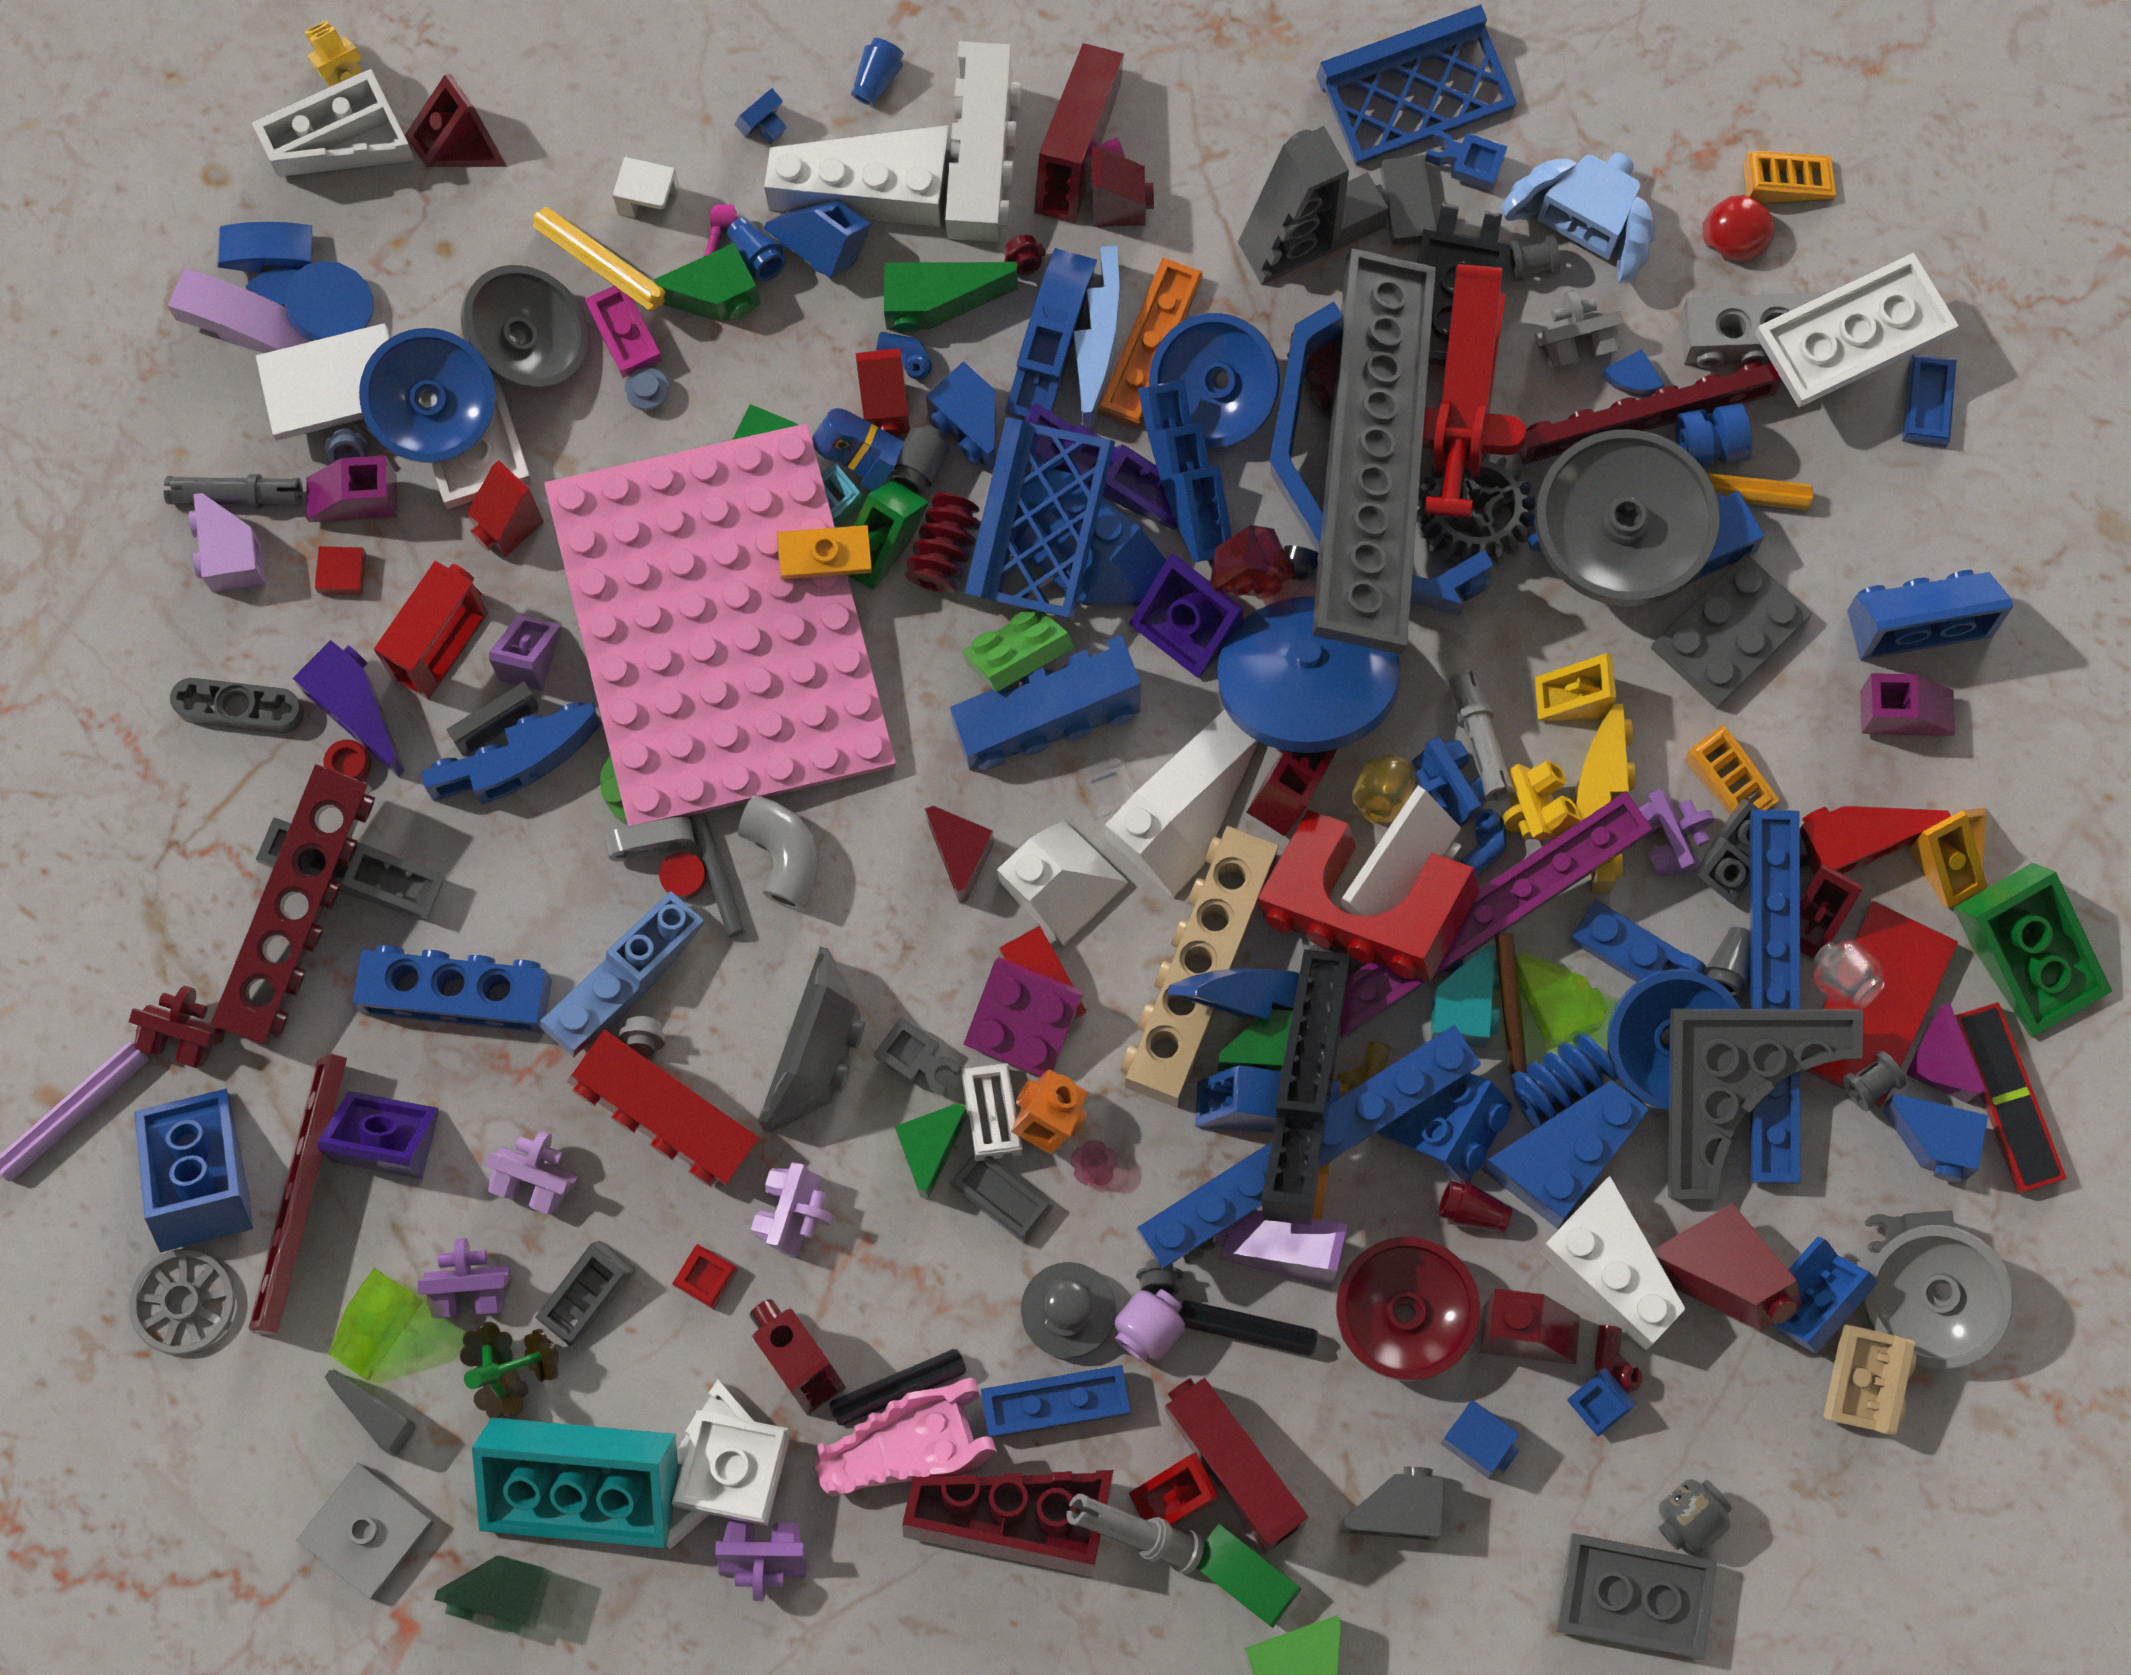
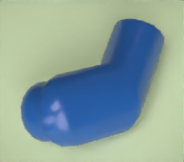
M1493 809L1481 810L1476 815L1477 847L1460 861L1462 864L1474 867L1476 877L1501 857L1506 850L1505 825L1502 817Z

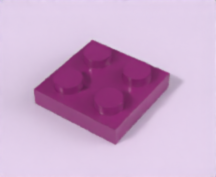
M998 957L992 966L963 1045L1040 1077L1048 1069L1054 1072L1084 991Z

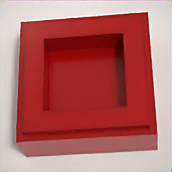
M319 546L314 587L317 593L362 595L366 561L364 548Z
M696 1244L672 1285L714 1310L738 1272V1268Z

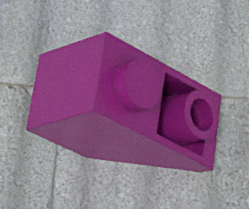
M387 456L341 458L307 477V521L322 522L397 517V475Z
M1871 673L1860 690L1862 734L1954 736L1953 689L1918 674Z

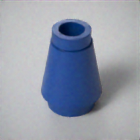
M873 38L870 45L864 46L854 88L851 92L852 97L863 104L874 106L877 99H879L903 67L901 59L904 52L896 45L884 39Z
M747 218L737 219L729 226L727 236L731 239L732 244L735 243L752 277H756L760 281H768L782 271L786 259L783 256L781 245L750 223Z

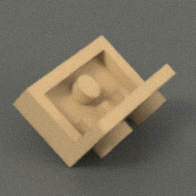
M1843 1324L1823 1418L1895 1436L1898 1425L1902 1423L1906 1414L1904 1396L1908 1378L1913 1374L1916 1366L1915 1341L1888 1333Z

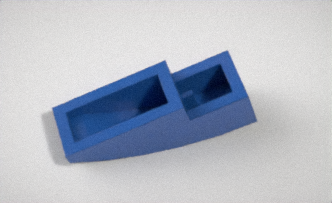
M1251 968L1214 970L1194 975L1169 985L1168 995L1239 1018L1269 1020L1271 1009L1293 1011L1300 973Z

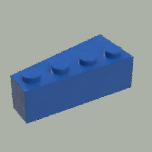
M1121 634L1107 640L1110 649L1096 655H1089L1085 649L1069 656L1070 662L1065 664L1061 670L1053 672L1052 670L1041 668L1028 674L1019 682L1020 687L1011 690L1010 685L998 692L991 689L951 706L952 723L969 770L980 767L981 770L993 769L1002 765L1006 761V757L1021 752L1026 756L1034 755L1049 747L1048 743L1066 737L1067 741H1074L1089 735L1092 732V728L1109 723V726H1119L1131 721L1135 717L1134 714L1140 712L1141 683L1123 635Z

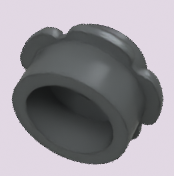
M1152 1259L1145 1263L1144 1268L1137 1271L1136 1278L1140 1279L1141 1290L1149 1291L1156 1295L1162 1289L1171 1296H1174L1179 1292V1279L1183 1278V1273L1180 1269L1174 1267V1264L1162 1270L1157 1261Z

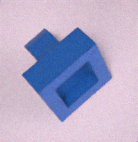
M771 88L740 114L734 125L745 138L757 128L769 144L773 143L787 129L783 121L774 114L779 109L783 100Z

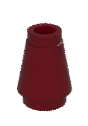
M1452 1180L1448 1182L1438 1209V1216L1446 1218L1449 1225L1497 1231L1500 1233L1506 1231L1512 1215L1511 1206L1504 1204L1502 1201L1465 1180H1462L1460 1183Z

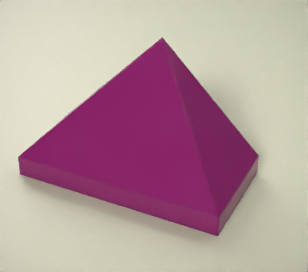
M1949 1003L1941 1006L1930 1018L1906 1075L1958 1100L1969 1103L1979 1098L1986 1089Z

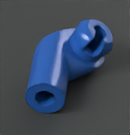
M880 332L876 351L900 348L902 364L909 377L915 380H922L930 375L932 359L919 339Z

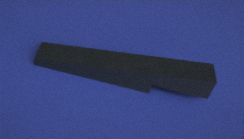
M1306 949L1303 952L1275 1107L1276 1122L1261 1199L1263 1220L1302 1225L1312 1224L1351 954Z

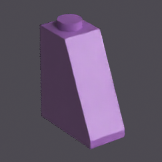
M1255 1210L1216 1236L1215 1245L1223 1247L1221 1258L1223 1261L1332 1286L1338 1270L1347 1224L1313 1218L1311 1225L1263 1220V1212L1261 1210Z

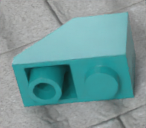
M1485 946L1436 987L1432 999L1430 1040L1453 1025L1457 1027L1470 1047L1486 1048L1490 1034H1498L1500 1007L1492 1006L1493 989H1500L1498 964L1495 961V946Z

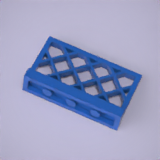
M1481 4L1320 63L1316 78L1322 92L1326 91L1355 165L1433 138L1435 129L1446 133L1515 108L1517 102L1486 29L1487 18ZM1479 41L1485 56L1480 68L1456 58L1461 46ZM1455 49L1452 56L1444 53ZM1433 57L1448 64L1440 83L1417 73L1422 60ZM1415 63L1413 70L1405 68V66ZM1487 63L1491 70V73L1484 71ZM1452 66L1476 77L1468 95L1444 85ZM1394 72L1408 78L1400 97L1377 87L1383 74ZM1375 78L1372 85L1367 82H1364L1369 79ZM1480 79L1497 86L1502 100L1486 104L1473 98L1472 96ZM1412 81L1436 91L1428 110L1405 100ZM1354 86L1367 92L1368 95L1361 111L1359 112L1344 105L1338 91ZM1440 93L1464 103L1459 116L1448 119L1432 112ZM1373 95L1396 105L1388 124L1365 114ZM1468 106H1471L1476 109L1465 113ZM1400 108L1424 118L1418 131L1407 133L1393 127ZM1349 117L1356 120L1353 127L1351 125ZM1428 120L1437 123L1426 127ZM1361 122L1384 132L1379 145L1361 150L1355 135ZM1388 135L1396 137V139L1385 142Z
M1006 417L965 594L1074 619L1115 441ZM1039 435L1053 438L1061 452L1042 466L1034 454ZM1063 440L1074 442V444L1067 448ZM1087 445L1100 448L1096 466L1082 474L1072 455ZM1066 461L1076 480L1056 492L1046 473ZM1031 466H1033L1035 471L1030 474ZM1040 478L1050 498L1031 510L1024 499L1026 487ZM1091 479H1093V480H1092V485H1091V488H1090V486L1088 485L1087 482H1089ZM1081 487L1088 498L1086 510L1072 519L1062 499ZM1055 505L1066 524L1046 537L1036 517ZM1021 509L1025 514L1022 517H1020ZM1030 523L1040 542L1020 554L1014 543L1015 534L1018 529ZM1082 523L1081 531H1079L1077 526ZM1071 531L1078 543L1076 553L1062 563L1051 544ZM1045 549L1055 568L1036 581L1026 561ZM1011 554H1012V556L1014 557V559L1009 562L1010 556H1011ZM1019 566L1029 586L1015 596L1002 593L1006 574ZM1072 567L1071 574L1069 576L1067 570ZM1059 575L1067 587L1063 607L1049 604L1041 590L1043 586ZM1034 593L1038 601L1026 598Z

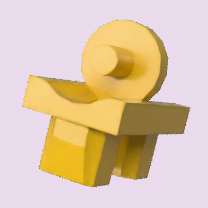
M327 20L304 32L314 50L313 53L307 55V58L316 72L325 79L329 87L362 73L361 67L357 63L362 58L356 47L345 36L340 38L336 29L331 27Z
M1546 760L1532 769L1518 763L1508 770L1517 795L1510 798L1511 808L1502 817L1505 829L1510 832H1521L1525 840L1534 838L1536 840L1552 841L1581 819L1577 806L1571 799L1563 795L1555 800L1552 797V793L1564 786L1567 781L1559 765Z

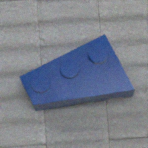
M1611 1080L1489 1158L1482 1171L1550 1224L1558 1228L1640 1124L1649 1108Z

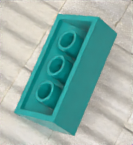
M491 1418L472 1446L479 1531L656 1548L666 1547L674 1507L672 1500L679 1477L675 1433Z

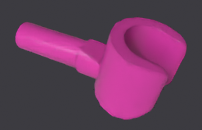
M717 204L711 208V231L704 256L717 251L722 230H728L729 226L737 220V211L734 205Z

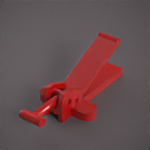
M1457 264L1443 398L1440 409L1425 407L1422 448L1434 449L1435 473L1444 474L1445 470L1442 496H1427L1425 514L1471 518L1473 500L1460 499L1464 469L1471 470V476L1480 477L1483 453L1514 455L1520 452L1526 443V427L1522 420L1512 415L1489 413L1506 305V294H1500L1503 268Z

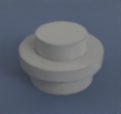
M635 1016L626 1020L625 1026L619 1031L618 1039L642 1056H649L654 1051H658L665 1046L666 1036L662 1032L663 1026L658 1020L645 1016Z

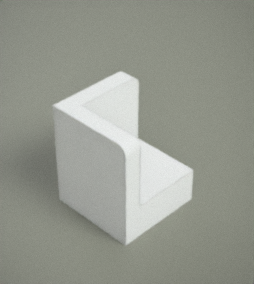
M624 157L612 195L618 215L635 218L639 205L660 210L664 209L669 193L677 194L679 189L675 168Z

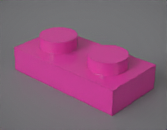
M612 286L584 299L622 379L637 369L649 367L662 361L661 354L632 298L615 286Z

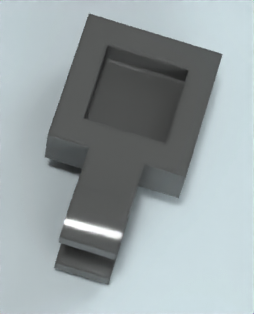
M1953 1211L1906 1213L1903 1216L1896 1217L1884 1214L1872 1215L1865 1220V1226L1881 1227L1885 1231L1886 1237L1884 1241L1871 1242L1868 1245V1251L1879 1253L1893 1238L1916 1227L1926 1225L1955 1227Z

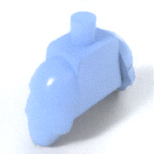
M1614 153L1607 163L1593 155H1585L1578 163L1565 158L1546 161L1536 166L1530 175L1517 181L1512 186L1511 193L1500 207L1507 221L1525 220L1539 213L1537 221L1607 260L1611 258L1619 240L1616 269L1618 283L1632 282L1639 269L1648 262L1650 244L1654 241L1655 224L1651 209L1645 200L1637 196L1641 184L1637 179L1630 176L1634 169V164L1628 156L1622 153Z

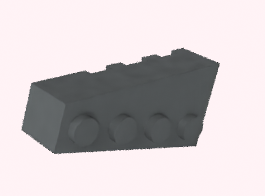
M1325 126L1314 131H1300L1294 134L1287 143L1283 144L1238 240L1239 246L1261 285L1339 250L1349 169Z

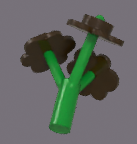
M484 1322L478 1326L476 1331H467L463 1335V1344L465 1346L460 1351V1360L466 1366H477V1368L465 1373L464 1383L470 1389L483 1386V1388L475 1393L474 1404L479 1410L486 1411L490 1419L501 1418L503 1414L513 1417L523 1410L524 1401L522 1397L526 1396L529 1388L526 1382L520 1380L516 1370L527 1366L531 1371H535L536 1378L540 1382L557 1378L558 1351L555 1344L547 1338L542 1329L533 1330L531 1334L525 1335L524 1343L527 1349L524 1352V1357L512 1360L513 1353L509 1348L513 1342L511 1334L500 1332L498 1325L493 1322Z

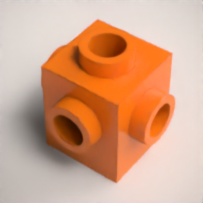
M1048 1069L1036 1082L1029 1080L1022 1088L1016 1104L1021 1109L1011 1132L1051 1155L1070 1136H1075L1081 1128L1087 1112L1082 1110V1107L1089 1092L1077 1086L1069 1077Z

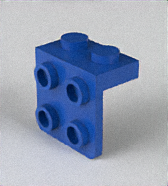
M1469 1073L1377 1133L1384 1139L1434 1159L1453 1180L1457 1182L1462 1180L1470 1182L1474 1173L1482 1167L1486 1152L1497 1133L1505 1127L1513 1105L1492 1081Z

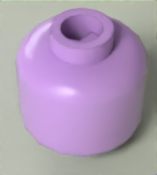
M1162 1289L1156 1295L1144 1290L1136 1292L1115 1319V1328L1118 1332L1115 1340L1128 1353L1141 1362H1145L1147 1358L1161 1360L1185 1330V1323L1178 1314L1182 1305Z

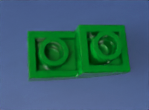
M1221 1524L1216 1526L1204 1542L1203 1555L1196 1568L1273 1628L1302 1588Z

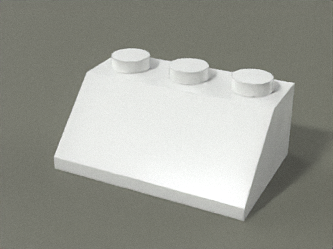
M1420 786L1416 787L1342 897L1340 904L1342 911L1358 916H1372L1389 911L1400 904L1409 894L1431 853L1451 860L1456 859L1462 848L1461 845L1456 843L1461 828L1426 790Z

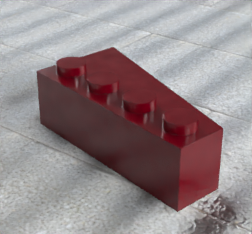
M1096 1470V1473L1072 1474V1471L1052 1472V1474L1047 1475L1010 1473L991 1477H977V1475L913 1477L902 1523L903 1537L1093 1577L1102 1534L1070 1524L1067 1520V1511L1077 1514L1083 1512L1069 1506L1072 1498L1080 1493L1108 1505L1114 1470Z

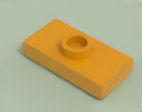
M868 525L777 532L781 580L871 573Z

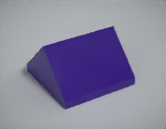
M1173 553L1169 555L1128 624L1195 677L1199 678L1220 655L1227 637L1243 622L1244 608Z
M348 1091L320 1137L318 1150L334 1163L423 1179L438 1118V1108Z

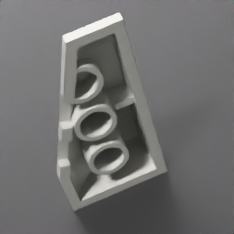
M1223 710L1139 788L1105 824V840L1174 899L1204 867L1210 843L1222 827L1237 788L1241 784L1259 742L1243 732L1232 721L1226 710Z

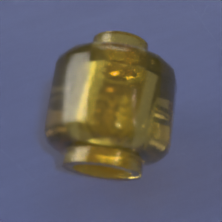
M1383 755L1368 760L1361 769L1352 791V801L1367 821L1374 824L1393 823L1418 786L1417 777L1410 764L1398 756Z

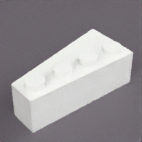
M958 41L957 58L959 59L960 78H956L954 94L955 119H958V123H952L951 157L954 158V163H949L945 217L947 239L999 242L1001 226L1008 227L1010 219V200H1003L1004 187H1012L1014 161H1007L1008 148H1016L1017 122L1010 120L1011 109H1019L1021 83L1013 82L1011 44Z
M949 125L770 147L764 185L769 210L788 212L802 207L840 200L866 220L941 227L951 156Z

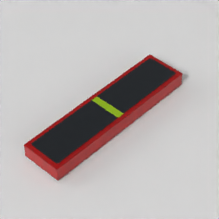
M1999 1002L1955 1015L1986 1089L1981 1098L2018 1195L2064 1181L2067 1177Z

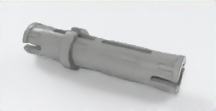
M1468 670L1459 671L1449 679L1458 704L1459 713H1457V720L1459 726L1465 729L1486 800H1504L1514 793V787L1508 775L1504 757L1491 719H1493L1494 713L1492 706L1485 701L1477 672L1475 670L1470 672Z

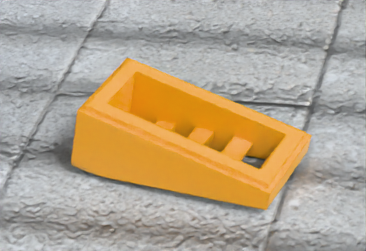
M1771 151L1747 152L1743 163L1746 196L1753 197L1762 204L1835 199L1836 191L1831 156ZM1820 169L1822 186L1814 185L1812 170ZM1803 170L1804 185L1797 184L1796 171ZM1786 171L1788 183L1780 182L1779 172ZM1770 172L1771 182H1764L1763 173Z
M1724 725L1718 727L1688 751L1684 761L1730 815L1739 805V802L1753 791H1756L1760 798L1753 802L1760 810H1769L1779 802L1776 794ZM1719 748L1723 754L1710 763L1706 756ZM1731 762L1735 769L1721 779L1717 772ZM1741 777H1744L1748 783L1732 794L1728 787Z

